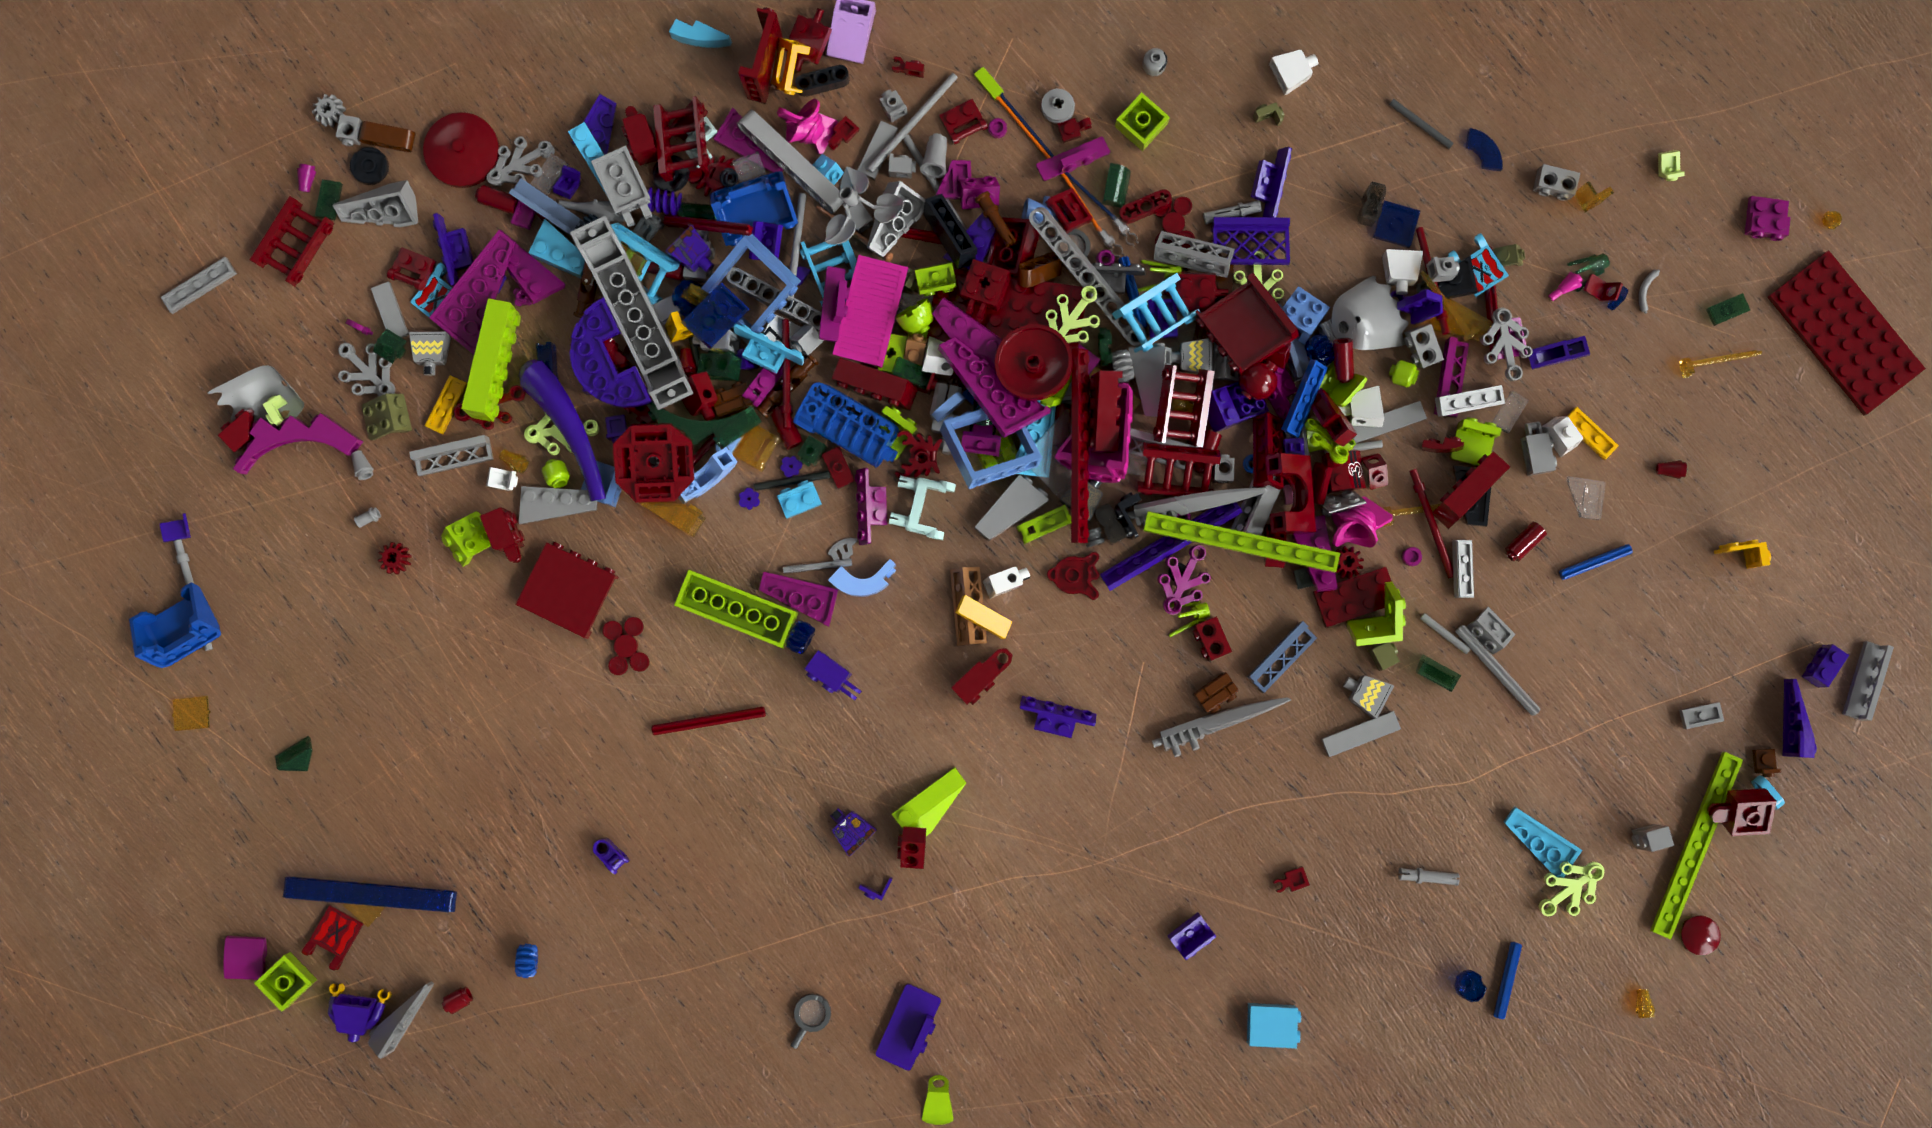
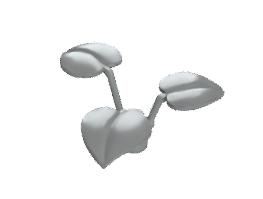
M846 167L838 195L844 202L843 207L846 210L847 217L839 214L831 218L826 228L825 242L832 245L841 244L853 236L856 224L850 220L849 206L854 207L861 201L875 209L874 217L878 222L888 223L894 220L903 210L904 203L902 199L894 194L886 193L877 198L876 205L871 204L858 195L866 191L869 184L868 177L861 171Z

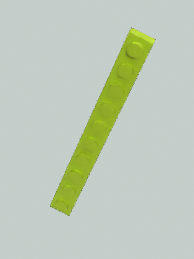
M1153 512L1147 513L1144 531L1334 573L1337 571L1340 553Z
M1727 752L1721 753L1650 929L1651 932L1667 939H1672L1718 824L1708 815V807L1712 803L1726 802L1727 792L1733 787L1743 759Z

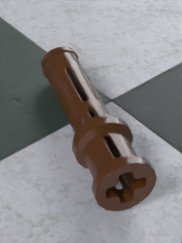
M989 191L983 192L975 198V203L980 205L983 210V216L989 218L1005 247L1013 245L1016 239L1000 216L998 205L993 203Z

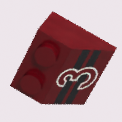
M1348 451V460L1344 464L1334 462L1330 457V453L1322 456L1323 464L1333 467L1327 490L1328 494L1366 488L1360 451Z

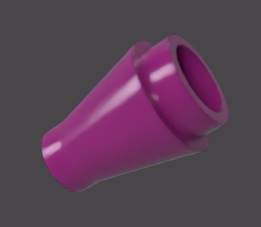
M299 164V168H297L298 191L310 193V188L316 175L315 166Z

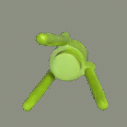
M1141 260L1143 264L1161 267L1150 268V271L1164 273V279L1175 273L1182 272L1181 266ZM1157 284L1138 288V292L1147 291Z
M1196 601L1182 605V607H1191V611L1178 614V618L1192 615L1194 619H1197L1169 634V637L1197 623L1204 622L1206 617H1210L1208 604Z

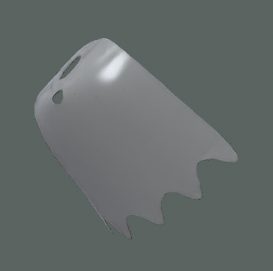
M1376 276L1365 279L1343 293L1336 300L1332 311L1333 334L1338 339H1352L1353 348L1358 350H1375L1405 345L1402 332L1409 322L1400 317V310H1397V302L1399 301L1390 296L1391 286L1378 284ZM1356 316L1361 319L1359 323L1356 321ZM1345 321L1348 324L1349 329L1347 333L1339 331L1338 325L1340 322Z
M269 365L254 368L207 393H222L217 405H231L233 407L232 421L236 419L235 415L242 409L246 411L251 408L254 410V422L260 418L267 419L266 414L268 413L263 404L272 396L281 395L287 401L286 405L278 409L280 413L285 410L290 411L287 417L290 415L297 417L304 408V402L274 367Z

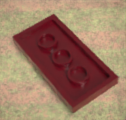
M1387 567L1337 583L1336 590L1313 591L1325 628L1385 608V582H1392Z

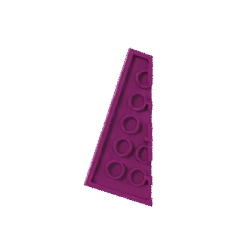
M498 230L429 317L473 355H475L488 298L496 300L516 244L502 230Z
M943 298L932 313L950 339L957 338L973 350V354L981 360L985 359L989 362L988 365L995 369V355L1002 339L946 298Z
M954 337L939 345L938 350L1003 438L1050 414L1051 409L1049 407H1044L1037 401L1017 398L1005 390L997 377L996 370L988 365L989 362L985 359L981 360L973 354V350Z

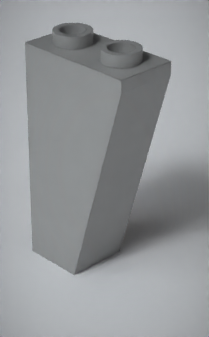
M1154 343V347L1146 352L1140 350L1135 353L1133 349L1138 346L1129 347L1144 414L1148 417H1157L1163 380L1162 371L1165 364L1171 365L1172 348L1165 347L1164 343Z
M1018 475L978 522L975 530L990 541L1044 506L1049 500L1046 497L1048 494L1041 488L1036 489L1032 485L1033 481L1024 475L1022 477Z

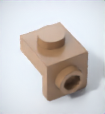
M918 333L909 334L903 362L922 365L928 338Z

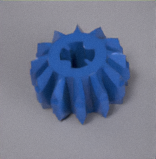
M525 944L519 945L517 948L515 959V973L517 977L529 978L534 977L537 973L539 955L536 945Z

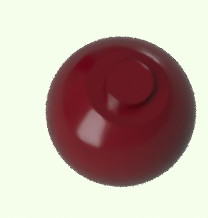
M1266 359L1263 363L1259 362L1248 368L1239 376L1241 394L1248 400L1251 398L1263 400L1271 396L1278 383L1275 373L1278 367Z

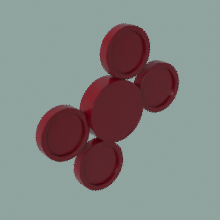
M1160 198L1163 203L1166 202V199ZM1177 198L1173 205L1175 212H1170V205L1168 208L1154 213L1157 217H1164L1162 221L1164 232L1195 239L1192 232L1184 230L1185 219L1183 216L1188 215L1192 210V202L1189 198ZM1160 233L1155 238V245L1157 243ZM1164 238L1162 243L1166 244L1173 243L1171 240ZM1189 244L1181 245L1183 248L1191 247Z
M631 617L626 620L624 630L628 635H622V626L617 621H609L603 627L604 636L607 639L616 640L614 650L619 656L613 657L608 665L610 672L614 675L626 673L628 662L625 658L631 657L630 666L633 670L642 672L649 667L650 660L648 656L641 652L636 653L638 651V642L633 636L640 635L644 629L642 620L637 617Z

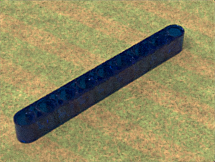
M285 877L283 898L455 912L457 891Z

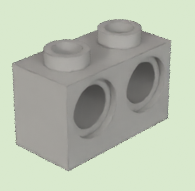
M1543 164L1537 170L1533 191L1538 192L1541 196L1551 195L1557 197L1558 200H1570L1576 195L1580 173ZM1544 178L1550 181V185L1544 182ZM1562 183H1566L1568 185V189H1565L1562 186Z
M1424 324L1404 332L1406 336L1404 338L1405 344L1412 353L1411 361L1417 368H1425L1444 360L1432 324ZM1418 333L1422 335V340L1420 343H1418L1416 340V336ZM1424 351L1428 352V359L1426 361L1422 357Z

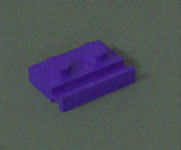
M1163 299L1174 320L1177 322V310L1174 300ZM1148 300V309L1161 331H1163L1169 325L1155 301ZM1149 326V338L1151 339L1155 334ZM1177 328L1161 338H1177Z

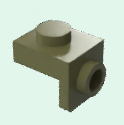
M1277 102L1268 106L1263 104L1256 108L1253 119L1255 123H1258L1273 116L1276 125L1279 126L1284 120V112L1281 107H1278Z
M1513 244L1493 248L1495 256L1503 267L1523 265L1525 252L1519 245Z

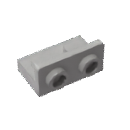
M1489 607L1485 608L1473 622L1467 625V629L1491 654L1504 649L1516 635Z

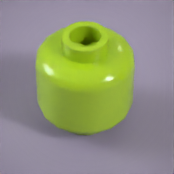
M1400 360L1396 365L1392 364L1389 375L1392 376L1394 384L1408 388L1412 384L1415 385L1419 370H1417L1415 364Z
M551 459L542 468V474L548 486L561 488L568 483L570 474L563 461Z

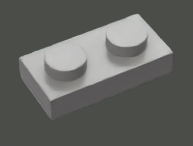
M1720 702L1679 710L1684 729L1724 721Z

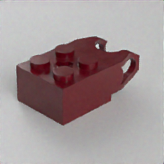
M1007 648L997 650L983 664L979 661L951 688L967 705L969 703L973 705L981 698L979 694L983 690L987 692L995 685L993 680L1010 665L1013 655ZM1000 653L1007 654L1008 661L1006 663L998 661L997 656Z

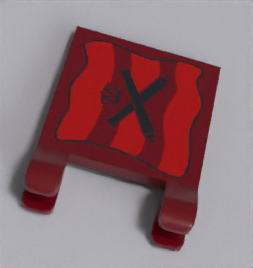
M329 905L310 940L302 949V954L306 956L312 955L316 945L336 955L331 961L329 968L333 971L339 970L364 923Z

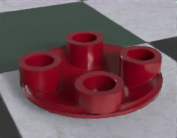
M1695 916L1684 921L1681 937L1686 950L1696 955H1708L1718 947L1721 933L1718 925L1712 919L1705 916Z

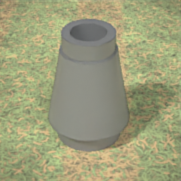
M353 452L351 457L355 476L359 480L371 478L374 469L363 452Z

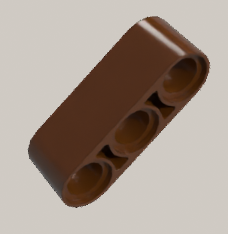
M362 121L358 141L372 146L412 152L416 133L404 128Z
M1049 252L1019 264L1018 285L1025 288L1033 287L1060 276L1062 273V261L1055 252Z

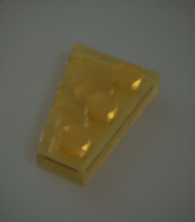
M1446 299L1442 302L1444 310L1447 311L1448 315L1447 323L1450 333L1447 335L1453 334L1480 341V337L1486 334L1493 324L1487 318L1451 299ZM1435 316L1429 324H1432L1434 331L1441 332L1440 324Z

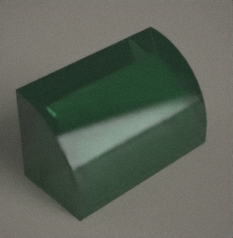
M1110 163L1102 201L1103 205L1118 208L1125 205L1131 176L1130 169L1119 164Z
M1424 654L1416 669L1417 674L1450 692L1453 691L1461 677L1457 672Z

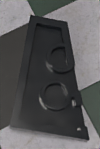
M1471 255L1459 263L1458 275L1453 280L1437 282L1442 300L1477 293ZM1428 278L1416 284L1417 294L1421 290H1431Z
M1454 465L1456 482L1460 479L1464 481L1467 478L1465 474L1471 467ZM1491 488L1464 514L1466 525L1487 527Z

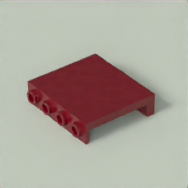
M765 7L763 9L757 8L763 33L753 67L750 69L740 66L738 72L747 99L763 104L767 102L772 84L771 80L779 38H783L776 12Z
M1254 273L1247 276L1245 284L1204 312L1195 311L1197 316L1195 321L1201 329L1205 328L1210 342H1215L1218 345L1217 350L1223 358L1227 357L1230 368L1234 372L1237 371L1240 376L1254 364L1262 362L1299 337L1297 327Z
M546 542L515 605L583 638L589 639L592 633L590 629L615 579L619 577L614 575V570L606 566L604 569L598 567V562L590 558L585 561L580 558L581 554L570 550L569 553L564 551V546L561 544Z

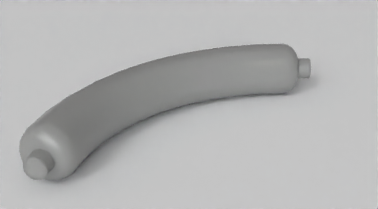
M1659 269L1651 271L1641 284L1638 301L1640 310L1644 314L1648 311L1647 290L1651 282L1659 275Z

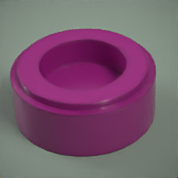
M1000 118L991 120L988 126L989 134L997 139L1004 137L1007 132L1006 122Z
M1409 547L1403 551L1402 561L1407 566H1416L1422 560V553L1416 547Z

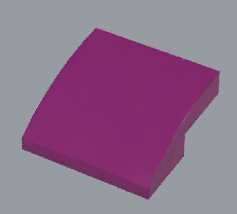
M227 936L224 946V979L258 980L266 973V937Z

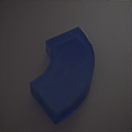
M1469 128L1466 148L1473 150L1479 156L1482 169L1501 172L1503 169L1502 156L1496 143L1485 133Z

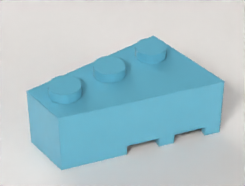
M544 218L529 254L543 263L581 279L585 260L580 251Z

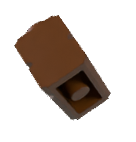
M737 382L732 384L730 389L725 390L721 388L715 390L718 401L714 408L719 419L755 407L751 400L745 399L742 396L748 388L747 383Z
M1223 672L1194 692L1193 696L1205 713L1211 712L1213 714L1221 708V703L1224 701L1229 703L1234 700L1239 690L1229 675Z

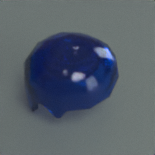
M1473 970L1462 971L1455 979L1454 986L1457 994L1469 1002H1478L1484 997L1487 987L1482 982L1483 977Z

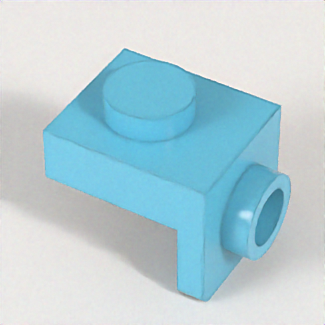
M821 154L813 164L833 185L844 174L839 165L824 154Z

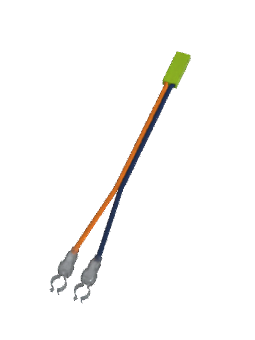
M982 67L974 73V77L994 101L997 99L1044 156L1047 159L1053 157V153L1006 99L1003 89L988 71ZM1069 173L1061 174L1070 189H1074L1081 201V197L1070 180L1110 216L1119 234L1126 237L1128 245L1134 246V243L1131 244L1127 241L1126 234L1128 233L1129 235H1134L1136 243L1139 244L1137 242V235L1130 233V228L1127 224L1123 223L1115 214L1113 215ZM1093 218L1091 222L1103 240L1104 245L1111 248V252L1113 245L1120 247L1123 252V248L1120 245H1115V239L1112 235H1109L1105 229L1101 228Z

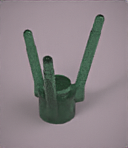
M1604 253L1598 256L1594 254L1590 257L1567 263V266H1572L1590 261L1589 265L1575 271V274L1591 269L1593 272L1596 271L1594 275L1597 277L1605 273L1604 269L1610 266L1609 258ZM1587 280L1582 284V287L1576 289V292H1579L1586 286Z

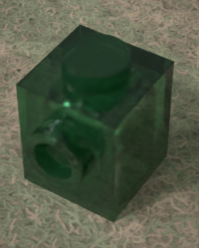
M386 329L377 339L373 352L393 364L397 358L401 359L406 353L404 348L407 341Z
M809 435L797 453L800 457L799 461L808 467L810 464L815 467L827 447Z

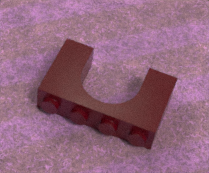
M1286 453L1266 456L1267 475L1285 478L1293 492V504L1290 511L1270 514L1271 533L1307 534L1316 532L1310 456Z

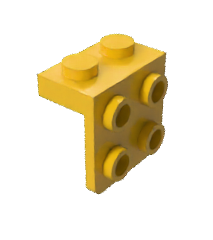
M1758 539L1720 545L1718 550H1714V554L1743 550L1747 569L1768 566L1771 561V553L1767 549V543H1759Z

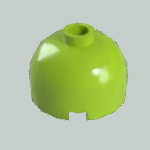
M928 298L917 301V304L910 305L901 311L895 319L906 332L915 333L919 331L922 334L930 329L929 324L933 321L934 316L932 313L934 310Z

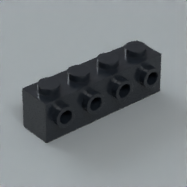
M939 194L925 199L923 215L957 269L971 265L973 259L976 258L977 247L944 196Z

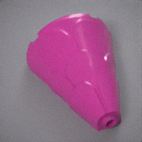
M1123 382L1118 383L1119 387L1122 388L1121 396L1117 401V405L1121 408L1119 420H1116V424L1120 426L1118 451L1115 453H1091V448L1088 447L1089 479L1117 483L1120 482V479H1124L1127 473L1130 423H1132L1133 391L1130 385ZM1088 428L1089 436H1091V429ZM1072 434L1061 445L1055 455L1056 460L1069 470H1071Z

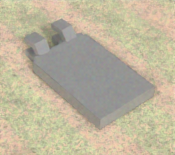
M626 146L591 161L615 214L619 215V217L623 215L628 227L635 225L630 212L641 208L645 219L653 217L647 205L650 203L651 198Z

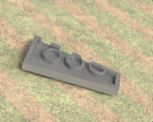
M521 486L520 525L597 510V500L590 502L587 490Z

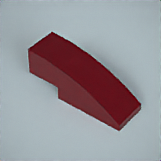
M1320 388L1311 408L1320 424L1327 429L1333 441L1344 447L1357 433L1324 389Z

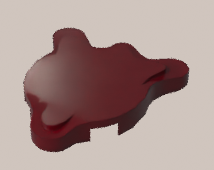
M1091 552L1085 557H1066L1054 568L1048 570L1047 578L1066 594H1084L1091 600H1096L1099 592L1091 584V581L1097 580L1100 577L1095 567L1099 560V554Z

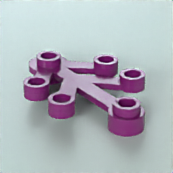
M1194 545L1190 548V558L1182 576L1178 567V559L1174 556L1166 558L1165 564L1167 567H1170L1176 585L1174 593L1169 584V575L1162 573L1157 577V581L1163 587L1166 596L1163 608L1168 614L1175 615L1181 611L1182 605L1202 599L1203 593L1197 589H1193L1190 595L1181 596L1184 590L1202 583L1207 584L1211 580V576L1207 572H1201L1198 574V577L1189 580L1197 561L1203 560L1206 556V550L1203 546ZM1195 549L1198 550V555H1197V556L1194 555V550H1195ZM1171 559H1174L1173 565L1169 563ZM1203 575L1207 577L1205 581L1202 580ZM1163 576L1166 577V581L1164 583H1162L1161 581ZM1198 592L1199 596L1195 599L1194 594ZM1173 601L1174 607L1170 608V603Z

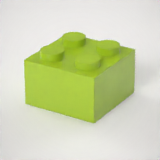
M1141 92L1116 119L1115 128L1143 152L1166 127L1170 117Z
M289 952L283 955L254 984L282 1012L292 1005L317 979Z

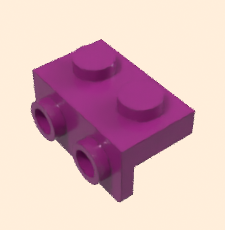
M969 177L959 180L962 209L981 208L974 200L986 191H989L993 203L999 206L1000 185L996 177Z

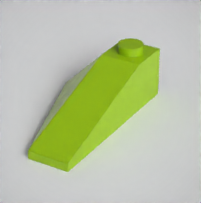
M953 768L894 811L892 815L902 829L903 826L927 828L926 836H928L963 789L966 782L958 770Z

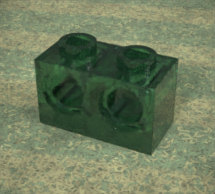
M708 351V354H700L697 374L707 371L710 380L739 381L742 358L734 356L735 353L723 351V354H719L716 351Z

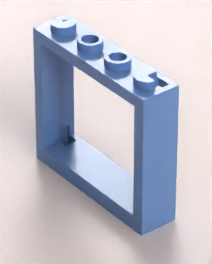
M751 234L750 236H743L699 291L710 302L714 301L716 307L718 306L720 311L733 324H743L748 326L751 331L761 333L765 329L763 327L766 322L770 323L775 318V311L777 309L781 310L787 304V297L789 295L792 297L797 292V286L801 280ZM748 248L786 284V287L753 326L714 290Z
M980 408L974 412L967 411L958 417L951 416L946 418L942 423L940 432L968 489L1038 467L1042 457L1026 426L1016 431L1027 453L1026 456L974 472L954 430L989 419L983 409Z

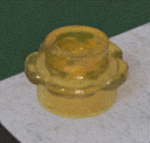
M1828 211L1823 215L1822 224L1827 226L1828 229H1835L1841 224L1842 216L1837 211Z

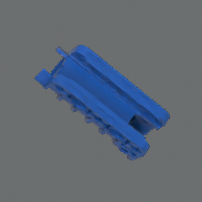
M817 382L810 387L793 420V423L810 433L821 435L875 468L883 460L893 462L898 451L891 448L899 432V428L895 423L827 384ZM822 389L823 392L830 394L828 396H823L820 391ZM840 397L841 403L837 406L836 400ZM854 407L857 412H862V415H856L854 411L847 409ZM873 416L874 423L869 425V418ZM880 427H888L890 433L888 434L886 430H884L883 428L880 429Z

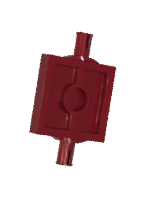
M817 8L814 18H806L798 14L789 36L790 40L798 41L810 47L809 55L797 53L795 70L799 72L804 61L819 64L832 32L831 28L824 26L820 22L825 11Z
M1178 272L1181 279L1177 281L1175 289L1189 312L1197 309L1200 312H1204L1215 304L1217 296L1226 297L1229 295V289H1217L1216 273ZM1163 290V295H1170L1169 292Z

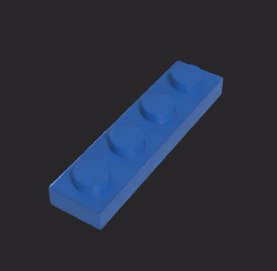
M1310 359L1281 429L1292 437L1299 438L1328 367L1317 360Z

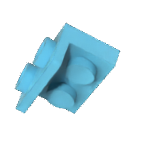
M803 481L797 484V488L792 490L790 488L780 491V495H777L786 519L822 505L813 482Z

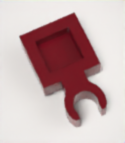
M1303 866L1284 872L1285 879H1275L1273 881V884L1278 882L1282 884V887L1277 889L1276 892H1283L1287 887L1293 892L1310 885Z

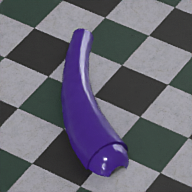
M533 359L525 362L519 370L521 388L549 416L565 438L584 477L590 502L606 499L593 450L570 397L557 377L542 360Z

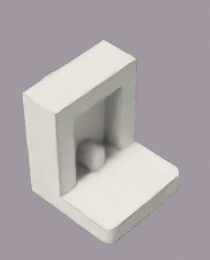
M490 467L486 486L511 491L517 485L518 476H515L516 471Z

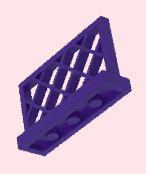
M1213 218L1211 224L1213 243L1225 246L1232 239L1239 246L1234 251L1232 257L1234 259L1231 260L1230 265L1290 264V218ZM1217 233H1225L1229 238L1222 243L1217 238ZM1238 233H1244L1248 238L1241 243L1235 236ZM1257 233H1263L1267 238L1260 243L1254 236ZM1276 233H1284V240L1281 243L1273 238ZM1249 240L1258 246L1253 252L1244 246ZM1268 240L1277 246L1272 252L1263 246ZM1240 249H1243L1248 256L1245 259H1240L1235 254ZM1261 249L1268 256L1264 259H1259L1254 254ZM1280 249L1285 253V259H1277L1273 254Z

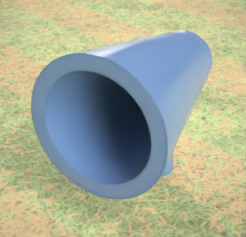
M1044 196L1043 204L1027 197L1022 211V219H1029L1033 210L1038 207H1044L1058 222V218L1052 209L1048 208L1045 204L1046 200L1051 197ZM1039 212L1035 213L1036 220L1043 221V215Z

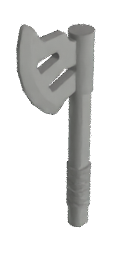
M846 538L834 544L828 552L833 561L783 567V573L852 566V558H850L853 555L852 546L858 540L856 538ZM844 545H847L848 552H845ZM837 550L842 554V560L839 559Z

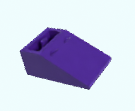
M1239 382L1213 390L1211 392L1208 421L1212 430L1219 432L1268 412L1265 400H1254L1253 398L1248 400L1241 394L1242 390Z

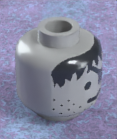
M1159 48L1148 50L1142 62L1144 71L1150 76L1161 75L1165 71L1168 62L1166 53Z

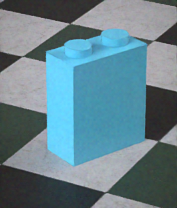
M1248 1003L1247 1044L1256 1047L1297 1048V1043H1300V1031H1297L1298 1023L1301 1022V1012L1298 1011L1295 1005Z

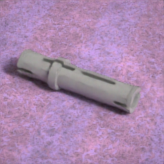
M1259 200L1245 204L1241 202L1236 206L1204 212L1205 225L1212 223L1214 217H1245L1248 214L1261 212V204Z
M1400 868L1398 873L1401 874L1398 876L1399 880L1416 881L1419 884L1429 882L1458 886L1460 881L1457 880V878H1460L1459 873L1425 871L1422 868H1417L1416 870Z

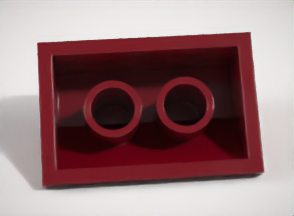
M1002 217L1016 242L1011 246L1009 245V247H1005L996 231L987 264L1009 270L1011 277L1018 278L1019 264L1034 258L1039 233L1032 226L1029 219Z

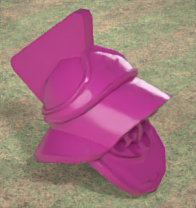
M815 98L806 103L797 115L781 107L777 111L778 116L786 120L785 122L787 123L785 140L788 143L799 141L800 143L814 144L818 154L824 153L828 141L834 133L833 128L838 124V121L819 114L820 102Z
M1362 496L1367 502L1366 504L1332 513V520L1338 528L1333 536V545L1338 547L1349 542L1364 547H1374L1378 541L1375 530L1391 522L1393 519L1392 514L1367 497Z

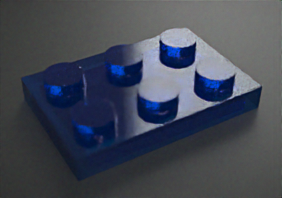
M721 282L682 321V324L711 349L749 311V308Z

